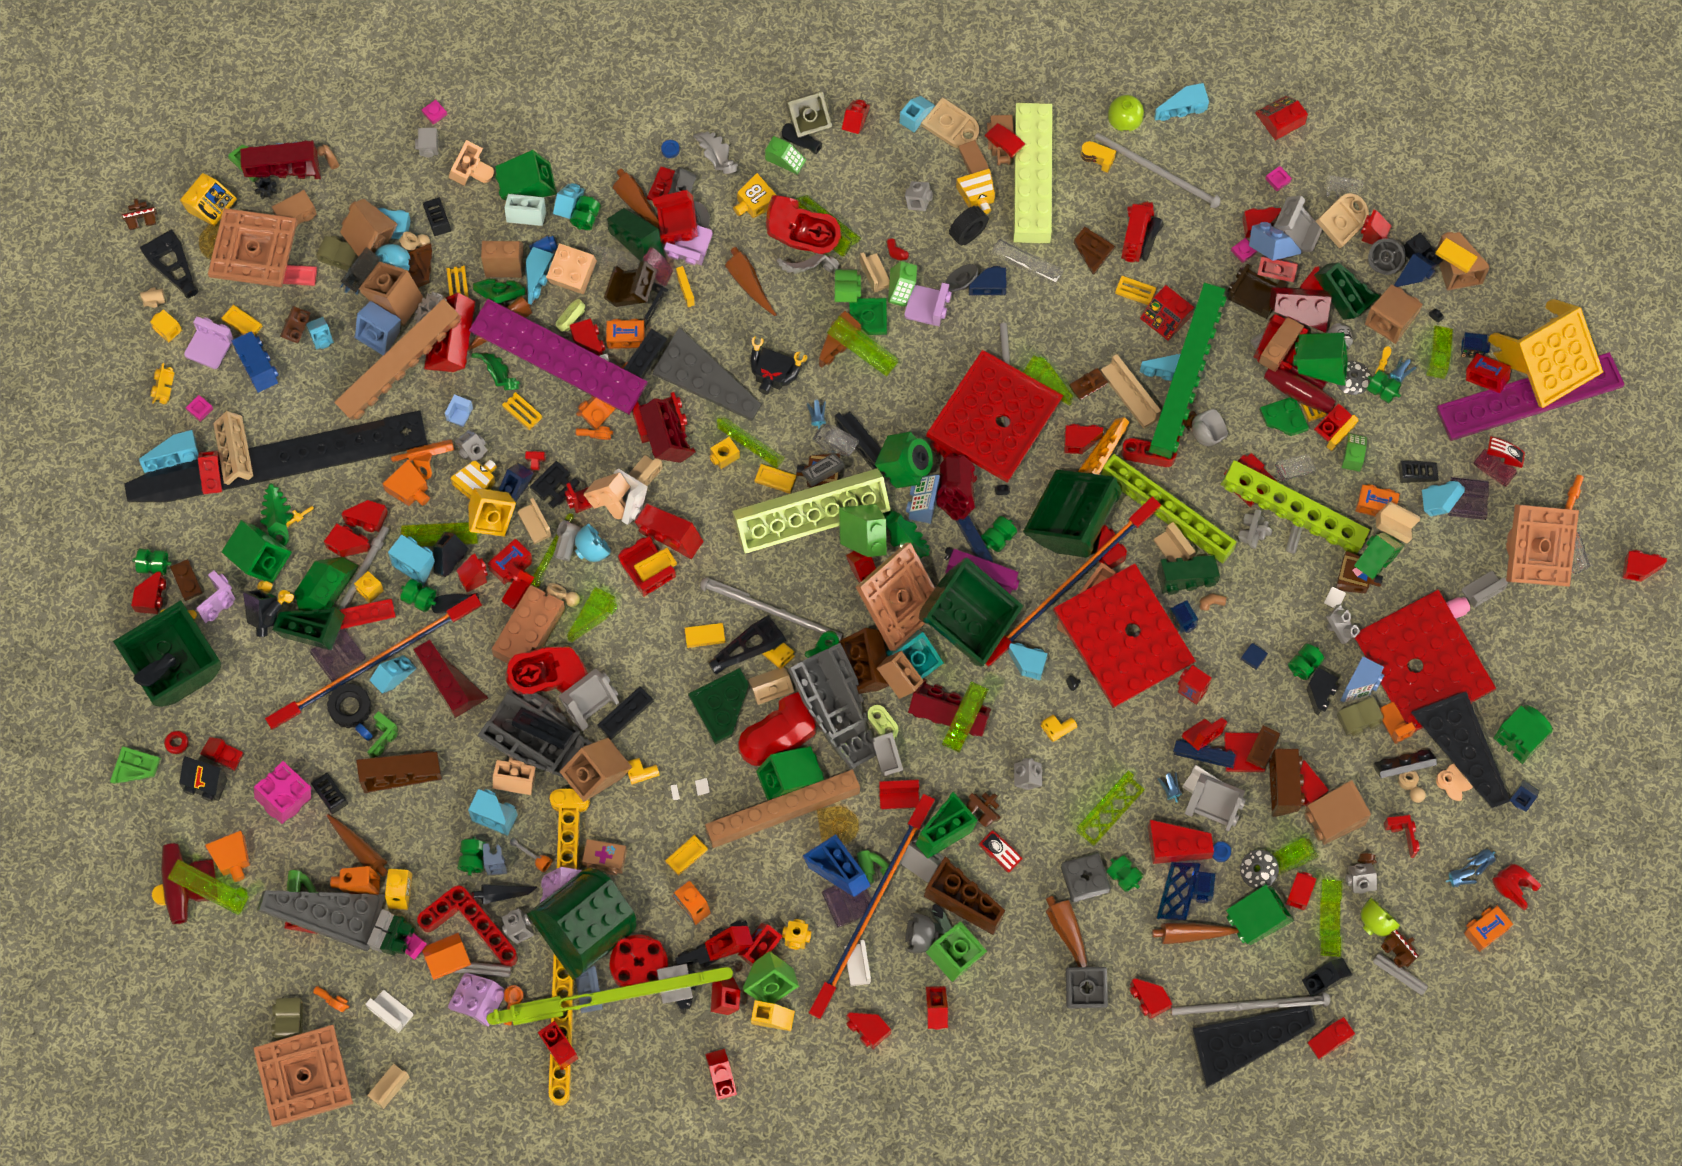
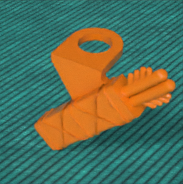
M450 439L409 449L405 454L391 457V461H401L409 458V461L414 462L415 468L424 480H428L432 476L430 467L432 456L453 451V442ZM421 466L426 469L427 475H424L421 472Z

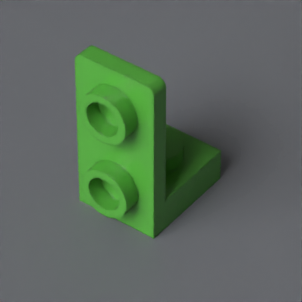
M379 711L373 718L376 722L375 726L383 732V735L368 750L367 753L370 758L379 757L385 750L384 746L388 742L394 741L398 735L396 724Z

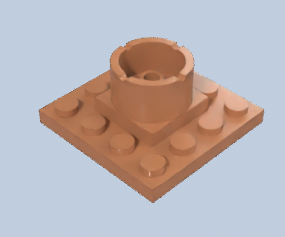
M224 208L208 276L210 278L282 287L298 222L297 218Z
M1515 504L1513 527L1508 533L1506 543L1509 555L1506 581L1570 587L1579 510Z
M905 543L860 582L856 589L889 650L895 651L925 624L919 619V613L935 587L912 544Z
M334 1025L253 1048L273 1127L353 1104Z

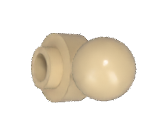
M404 232L399 239L401 246L406 250H415L416 247L420 248L430 244V239L425 234L415 236L411 232Z
M548 584L545 591L547 595L550 594L560 600L564 599L565 603L570 607H575L579 604L580 597L576 592L567 593L565 588L558 584Z
M1415 771L1400 774L1398 779L1399 785L1405 790H1410V798L1413 802H1422L1426 797V793L1422 788L1417 787L1419 781L1418 774ZM1406 776H1410L1412 779L1408 780Z

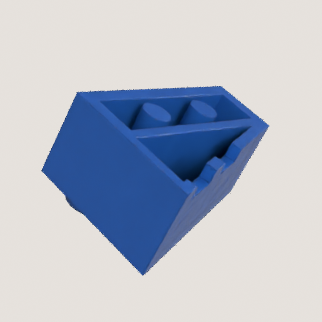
M251 331L231 340L257 393L278 384L276 377L279 375L275 367H271L269 363L271 359L267 351L263 352L261 348L263 344L259 336L255 337Z
M836 834L803 855L810 870L853 897L870 887L865 873Z

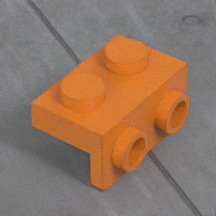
M592 396L588 401L585 400L578 406L579 410L576 415L578 417L582 416L593 429H597L616 408Z

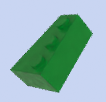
M1385 532L1375 536L1372 535L1366 543L1367 549L1354 566L1373 580L1377 574L1381 573L1382 567L1386 568L1394 561L1405 545Z
M952 792L947 801L943 803L939 811L920 832L915 845L928 859L972 833L978 820L959 797Z

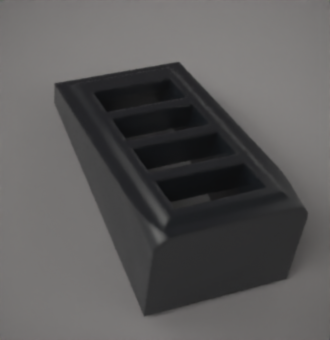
M440 197L423 202L434 236L451 232ZM438 205H439V207L434 208V209H432V210H429V209H428V208L435 207V206H438Z
M1400 461L1399 463L1401 483L1439 481L1437 463ZM1414 468H1417L1418 475H1415ZM1421 468H1424L1425 475H1422ZM1428 468H1432L1433 476H1429Z
M328 773L311 782V785L332 815L348 805L346 798ZM326 779L328 780V783L318 788V784ZM330 785L332 786V788L329 789V790H327L326 792H324V793L321 792V791H323L324 789H326L327 787H329ZM334 791L336 792L334 795H332V796L329 797L328 799L325 798L327 795L331 794L332 792H334ZM339 796L340 799L330 805L329 802Z

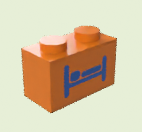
M613 319L607 321V349L638 348L645 338L644 320L631 319L629 321H622L620 319Z
M1371 484L1362 485L1355 512L1376 517V514L1388 502L1397 505L1400 494L1395 493L1391 489H1379Z
M1496 906L1494 909L1489 907L1481 914L1483 916L1478 921L1473 919L1466 925L1468 929L1464 934L1479 952L1503 935L1513 925L1499 906Z

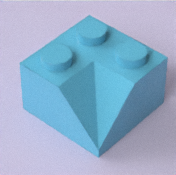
M401 535L388 551L393 567L410 578L419 581L424 586L435 562L433 552L425 546L422 548L417 545L413 538L409 536L406 538Z
M484 789V791L477 790L468 809L473 822L507 836L518 815L513 805L506 802L504 804L499 803L495 793Z

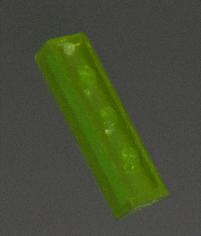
M841 316L836 318L827 331L829 335L886 377L898 363L897 357Z
M725 417L717 419V429L773 467L778 468L785 459Z
M469 522L401 526L400 536L413 538L420 547L434 546L444 532L455 534L464 544H478V533L469 531Z

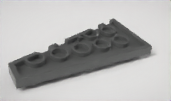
M680 327L677 329L656 365L653 375L753 421L761 407V403Z
M265 890L262 892L257 911L363 951H368L370 946L367 942L374 927L376 928L375 924L380 915L385 894L369 895Z

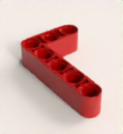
M1133 438L1126 439L1121 450L1122 457L1127 461L1161 467H1171L1175 463L1177 453L1173 452L1171 459L1154 453L1153 455H1147L1145 452L1149 451L1151 442ZM1126 448H1133L1134 451L1129 452Z
M463 886L452 887L424 909L417 917L421 930L428 933L434 931L459 911L502 965L512 967L517 963L518 956L514 947ZM462 893L464 897L461 900H455V895ZM441 906H448L446 912H438ZM470 908L476 909L473 915H467L466 912ZM426 918L432 919L429 925H423L422 923ZM482 923L489 924L485 930L478 929ZM494 938L501 939L497 945H492L491 941ZM506 953L513 954L510 960L503 959Z

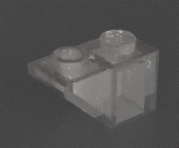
M822 424L813 437L825 452L850 456L859 442L856 438L838 427L828 424Z

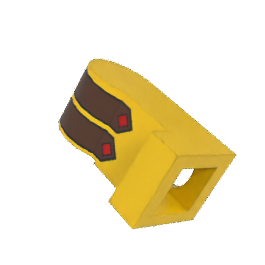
M1085 142L1081 149L1082 160L1097 163L1102 166V171L1109 172L1115 159L1116 151L1095 142Z

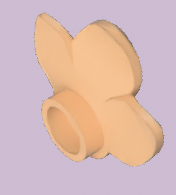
M1454 764L1449 765L1446 770L1439 772L1436 777L1437 786L1445 789L1447 795L1456 801L1462 800V792L1473 788Z

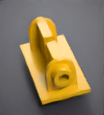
M162 363L159 369L156 368L154 373L156 385L152 386L150 396L153 397V404L156 400H159L161 404H167V401L170 399L171 388L165 387V384L172 386L175 373L171 367L164 369V363Z

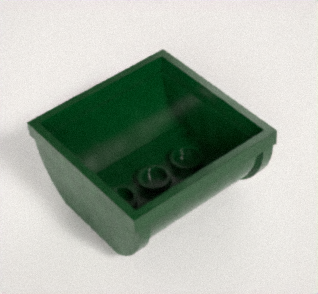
M1056 469L1023 533L1039 545L1057 554L1089 557L1093 550V544L1115 502L1121 497L1122 490L1117 483L1118 480L1114 476Z
M966 557L940 580L921 608L919 619L925 624L928 623L969 658L972 664L982 667L986 664L1024 605Z
M181 600L113 641L134 675L154 661L160 660L166 653H170L175 657L176 664L168 668L167 672L151 686H142L152 704L158 707L175 704L211 682L218 674L222 664Z
M584 868L527 913L572 980L582 975L589 967L612 950L619 940L628 937L636 929V916L612 879L594 868Z

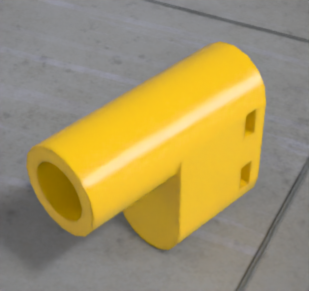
M782 643L775 650L772 649L762 653L779 669L783 668L795 657L793 655L794 651L785 643Z
M1053 714L1044 719L1040 725L1052 742L1077 728V724L1072 717L1060 724Z
M640 758L628 761L632 766L628 771L632 785L660 776L657 765L643 769Z

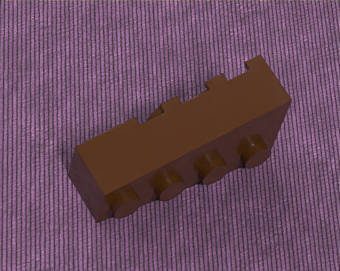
M433 751L356 760L359 782L364 793L442 780L439 756L437 752Z
M946 856L925 889V898L994 935L1003 920L1005 910L987 893H983L976 883L971 882L963 875V872L958 867L953 866Z

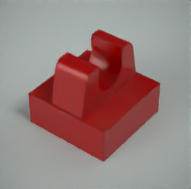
M525 451L526 461H531V469L533 471H540V462H546L545 452Z

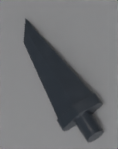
M482 884L481 891H472V899H481L484 905L529 895L537 886Z

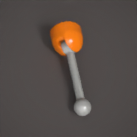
M512 838L510 840L512 846H517L535 859V865L541 872H546L552 864V859L548 856H536L519 844L517 839Z

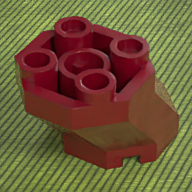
M950 453L939 465L941 488L937 492L938 498L936 503L953 520L957 521L965 519L975 508L974 483L978 479L977 475L974 477L973 473L975 466L964 455L953 456L954 454Z

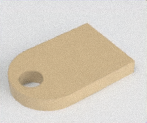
M943 97L921 122L922 127L955 148L973 140L977 141L979 136L977 121ZM969 132L973 134V137L966 139L963 135Z
M1348 193L1338 198L1316 222L1340 249L1363 227L1365 219L1369 215L1367 204L1360 196ZM1353 203L1358 204L1359 211L1354 208Z

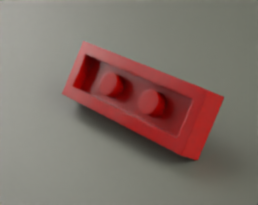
M392 599L341 609L340 611L345 614L340 630L396 618Z

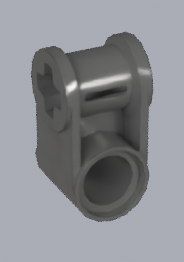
M678 167L673 175L669 194L688 190L691 193L696 174Z

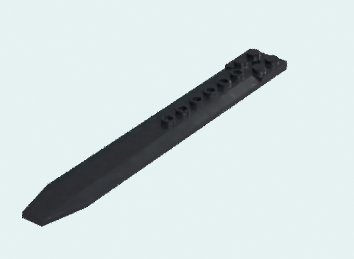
M421 410L386 417L378 421L248 448L253 477L249 480L237 477L229 485L224 484L219 457L218 465L222 491L404 452L428 445ZM405 428L411 430L407 436L401 433ZM198 459L151 471L124 483L128 502L167 503L204 495Z

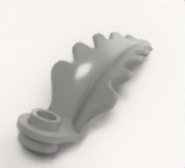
M708 131L693 135L700 142V147L705 149L704 155L713 163L715 170H723V174L737 171L738 163L728 160L729 145L721 143L723 139L721 136L714 138L715 133L710 134Z
M818 253L808 260L799 263H789L780 258L777 259L779 266H782V270H787V273L793 272V274L814 268L820 262L823 264V268L830 273L832 271L835 272V269H838L840 265L834 257H827Z

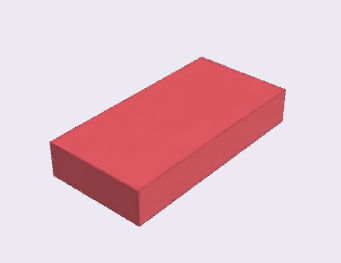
M287 265L283 284L315 286L317 267Z

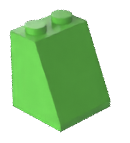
M877 504L839 507L840 544L867 557L887 555L886 519Z

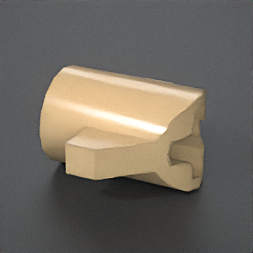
M156 287L140 293L144 307L155 308L157 304L166 303L163 289L156 290Z

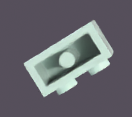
M508 194L504 207L508 223L543 226L546 215L544 197Z

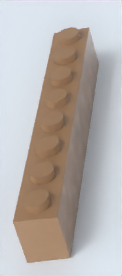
M443 298L334 403L352 421L361 418L365 413L364 410L368 406L372 407L382 393H387L392 388L391 384L395 380L399 381L402 379L409 367L413 368L423 354L426 355L433 349L432 345L434 343L442 341L450 328L454 329L457 327L462 317Z
M852 769L705 824L706 833L712 848L858 795L860 794V786Z

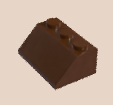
M864 628L839 641L859 683V685H856L858 694L880 691L889 686L877 669L886 658L884 641L879 630Z
M1275 749L1269 759L1272 817L1298 812L1305 803V795L1301 793L1304 778L1303 774H1300L1302 755H1299V749Z

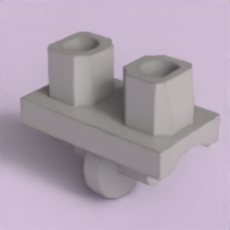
M1255 510L1254 514L1245 513L1243 523L1245 526H1250V530L1241 529L1238 538L1240 542L1247 543L1250 548L1256 549L1259 539L1264 540L1265 536L1272 534V529L1268 527L1269 522L1264 521L1265 518L1261 516V510Z
M1336 605L1334 610L1326 616L1329 621L1327 629L1336 633L1341 644H1346L1351 638H1355L1359 634L1358 626L1352 625L1350 622L1351 614L1348 610H1343L1341 605Z

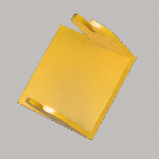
M1550 299L1546 303L1545 308L1557 314L1558 317L1551 318L1550 322L1523 338L1517 340L1499 333H1492L1488 338L1489 343L1502 350L1493 352L1499 362L1510 365L1511 369L1528 375L1538 406L1541 408L1546 407L1603 373L1581 307L1556 299Z

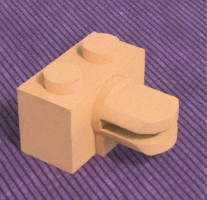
M466 140L448 178L464 186L470 176L482 183H488L493 177L494 169L480 161L479 157L483 148Z
M619 472L595 480L586 490L584 496L594 509L605 506L615 519H622L626 502L622 497L629 490L630 485Z
M509 757L508 762L497 760L493 773L492 789L531 795L536 767Z

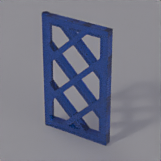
M1171 862L1157 919H1187L1201 864ZM1174 868H1179L1180 872L1172 877ZM1190 868H1194L1193 874L1189 878L1186 872ZM1183 875L1186 881L1178 887L1176 881ZM1173 885L1175 891L1167 897L1169 887ZM1189 885L1188 893L1184 897L1181 891ZM1179 895L1181 901L1173 907L1170 901ZM1167 904L1170 910L1166 914H1162L1164 906ZM1184 904L1182 915H1178L1176 911Z

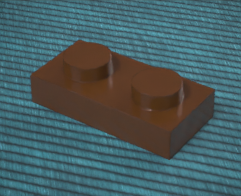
M188 559L170 566L185 601L203 594Z
M1263 725L1246 761L1264 769L1281 733Z

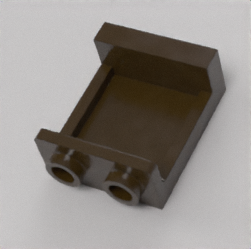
M641 261L638 269L623 271L618 266L613 267L604 299L615 307L647 303L657 269L646 261Z
M1246 264L1244 269H1239L1236 278H1238L1236 282L1230 284L1227 290L1229 292L1228 300L1268 319L1273 310L1269 306L1272 287L1285 288L1286 282L1279 280L1278 284L1263 276L1257 275V273L1249 269L1250 265Z

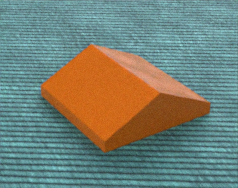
M459 933L431 943L422 950L433 980L471 965Z

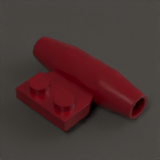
M1293 365L1290 372L1278 368L1275 372L1268 368L1263 377L1283 394L1315 410L1329 414L1337 402L1323 391L1328 383L1327 381L1298 374L1297 366Z
M170 843L162 846L161 874L165 904L171 923L183 924L188 921L189 899L197 902L218 899L213 860L194 861L185 867L178 844Z

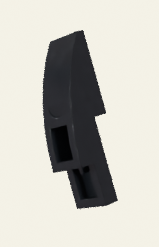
M739 920L730 924V927L748 926L746 920L743 922ZM723 928L714 930L712 935H709V939L723 932ZM705 943L697 946L696 950L691 952L684 951L675 958L677 966L687 964L688 967L698 963L700 970L719 960L710 961Z

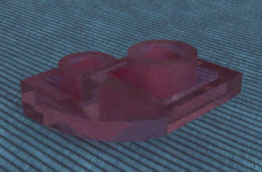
M650 247L643 261L657 269L656 278L659 284L666 286L673 270L666 259L657 250Z
M1486 449L1474 461V465L1505 487L1517 474V470L1503 464L1500 457L1488 455Z

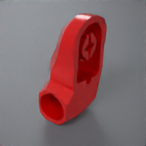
M772 195L766 217L767 234L770 237L794 249L818 254L828 253L838 246L841 240V229L836 218L829 214L813 213L799 208L798 200Z
M544 647L514 655L508 662L505 678L508 686L518 694L529 695L538 691H552L554 689L563 693L585 677L588 672L580 656L572 647Z
M799 692L783 697L778 702L779 710L768 714L763 720L747 727L741 733L738 741V751L744 761L752 766H761L771 754L795 750L816 734L815 721L804 705Z

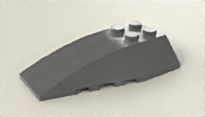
M841 643L789 667L788 671L804 705L827 741L848 767L853 769L875 757L876 754L871 741V737H873L872 731L868 730L866 723L868 716L867 713L863 712L861 702H863L862 694H858L856 686L859 683Z
M511 688L492 717L477 735L507 756L563 777L560 771L582 747L592 744L588 739L585 740L579 734L580 731L576 727H572L566 721V717L562 713H558L553 708L554 705L537 693L523 695L516 693ZM523 707L573 731V737L565 749H560L512 726V720L520 708Z

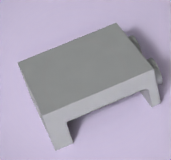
M1291 196L1286 198L1274 227L1289 236L1300 248L1301 253L1312 252L1322 232V228L1302 207L1305 199L1302 196Z
M596 668L558 696L572 721L582 731L589 727L585 721L588 717L610 701L616 705L619 703L616 697L618 695L617 691L612 685H609V682H611L609 677L604 672L601 674Z
M1201 773L1185 814L1192 817L1193 813H1197L1226 825L1225 830L1229 831L1231 825L1235 827L1239 815H1236L1238 809H1243L1246 801L1243 798L1245 791Z

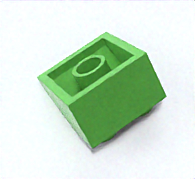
M961 921L936 940L929 950L926 951L928 956L951 982L960 977L987 952Z
M769 951L753 963L743 986V991L757 1001L774 1004L799 987L794 968Z

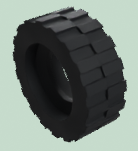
M979 206L969 207L951 224L949 235L959 245H966L982 233L988 224L989 218Z
M346 683L345 685H340L328 697L327 709L334 723L339 724L340 727L355 728L359 723L363 724L369 718V714H371L372 704L367 692L356 684ZM347 697H353L359 702L357 712L352 715H346L340 710V703Z

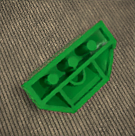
M344 557L314 561L294 592L298 609L313 611V609L326 610L332 608L359 565Z

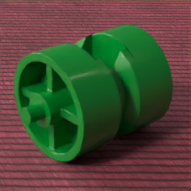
M580 196L575 206L576 210L571 215L570 223L579 230H592L596 220L595 217H597L601 208L600 203L593 199V197Z
M1380 369L1373 377L1368 376L1367 379L1370 380V383L1366 389L1375 396L1379 394L1380 399L1388 404L1393 398H1400L1399 389L1402 385L1401 382L1394 378L1389 379L1388 374Z
M998 516L992 523L993 528L989 527L981 535L982 540L987 545V549L991 548L996 552H1000L1006 546L1005 541H1010L1015 536L1017 529L1012 524L1013 521L1011 519L1008 520L1005 517Z
M139 548L136 558H133L137 573L149 574L152 571L153 574L161 572L162 575H165L167 566H171V562L168 561V552L164 550L152 552L151 549Z
M413 578L405 586L402 585L401 601L409 605L414 603L415 608L424 613L429 610L431 605L435 606L436 602L434 599L436 598L437 591L429 586L423 588V584Z
M1305 643L1298 651V655H1295L1288 663V667L1294 673V677L1298 676L1303 680H1308L1314 673V668L1319 667L1325 658L1318 647Z
M477 837L461 840L460 852L462 856L459 857L457 869L468 872V876H472V873H481L484 869L482 857L483 844L486 843L476 840Z
M1126 855L1121 856L1117 860L1112 858L1110 860L1112 864L1106 873L1113 880H1118V885L1125 893L1134 887L1139 889L1138 883L1144 877V874L1137 867H1132V862Z

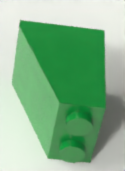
M534 150L495 166V177L500 187L499 195L505 201L508 194L534 197L557 195L550 162Z
M1344 332L1299 334V341L1295 342V352L1297 355H1294V366H1297L1298 374L1346 386L1348 355Z
M243 520L239 522L221 551L245 574L272 584L292 553L291 550L258 527Z
M811 746L771 754L756 770L767 801L824 780V774L819 768L817 756Z
M1266 884L1226 910L1228 913L1226 917L1232 926H1236L1239 931L1237 933L1242 943L1246 942L1248 945H1252L1294 922L1275 889Z

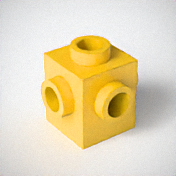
M794 919L789 921L788 927L784 926L782 938H785V946L794 950L805 949L806 942L810 943L812 931L808 930V924H805L803 920ZM793 931L800 932V934L795 935Z

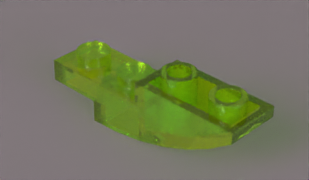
M972 681L970 682L942 742L943 746L960 752L989 689Z

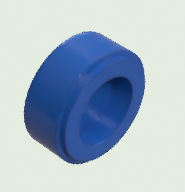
M666 140L661 146L663 156L674 158L679 154V144L676 141Z
M361 723L355 727V730L367 741L374 737Z
M1217 842L1213 845L1214 854L1212 858L1215 861L1225 862L1230 858L1231 848L1227 843Z

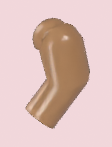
M322 144V146L317 147L318 155L325 156L332 170L339 167L335 155L327 145Z
M1208 594L1200 599L1199 608L1208 611L1209 606L1212 604L1225 606L1227 597Z

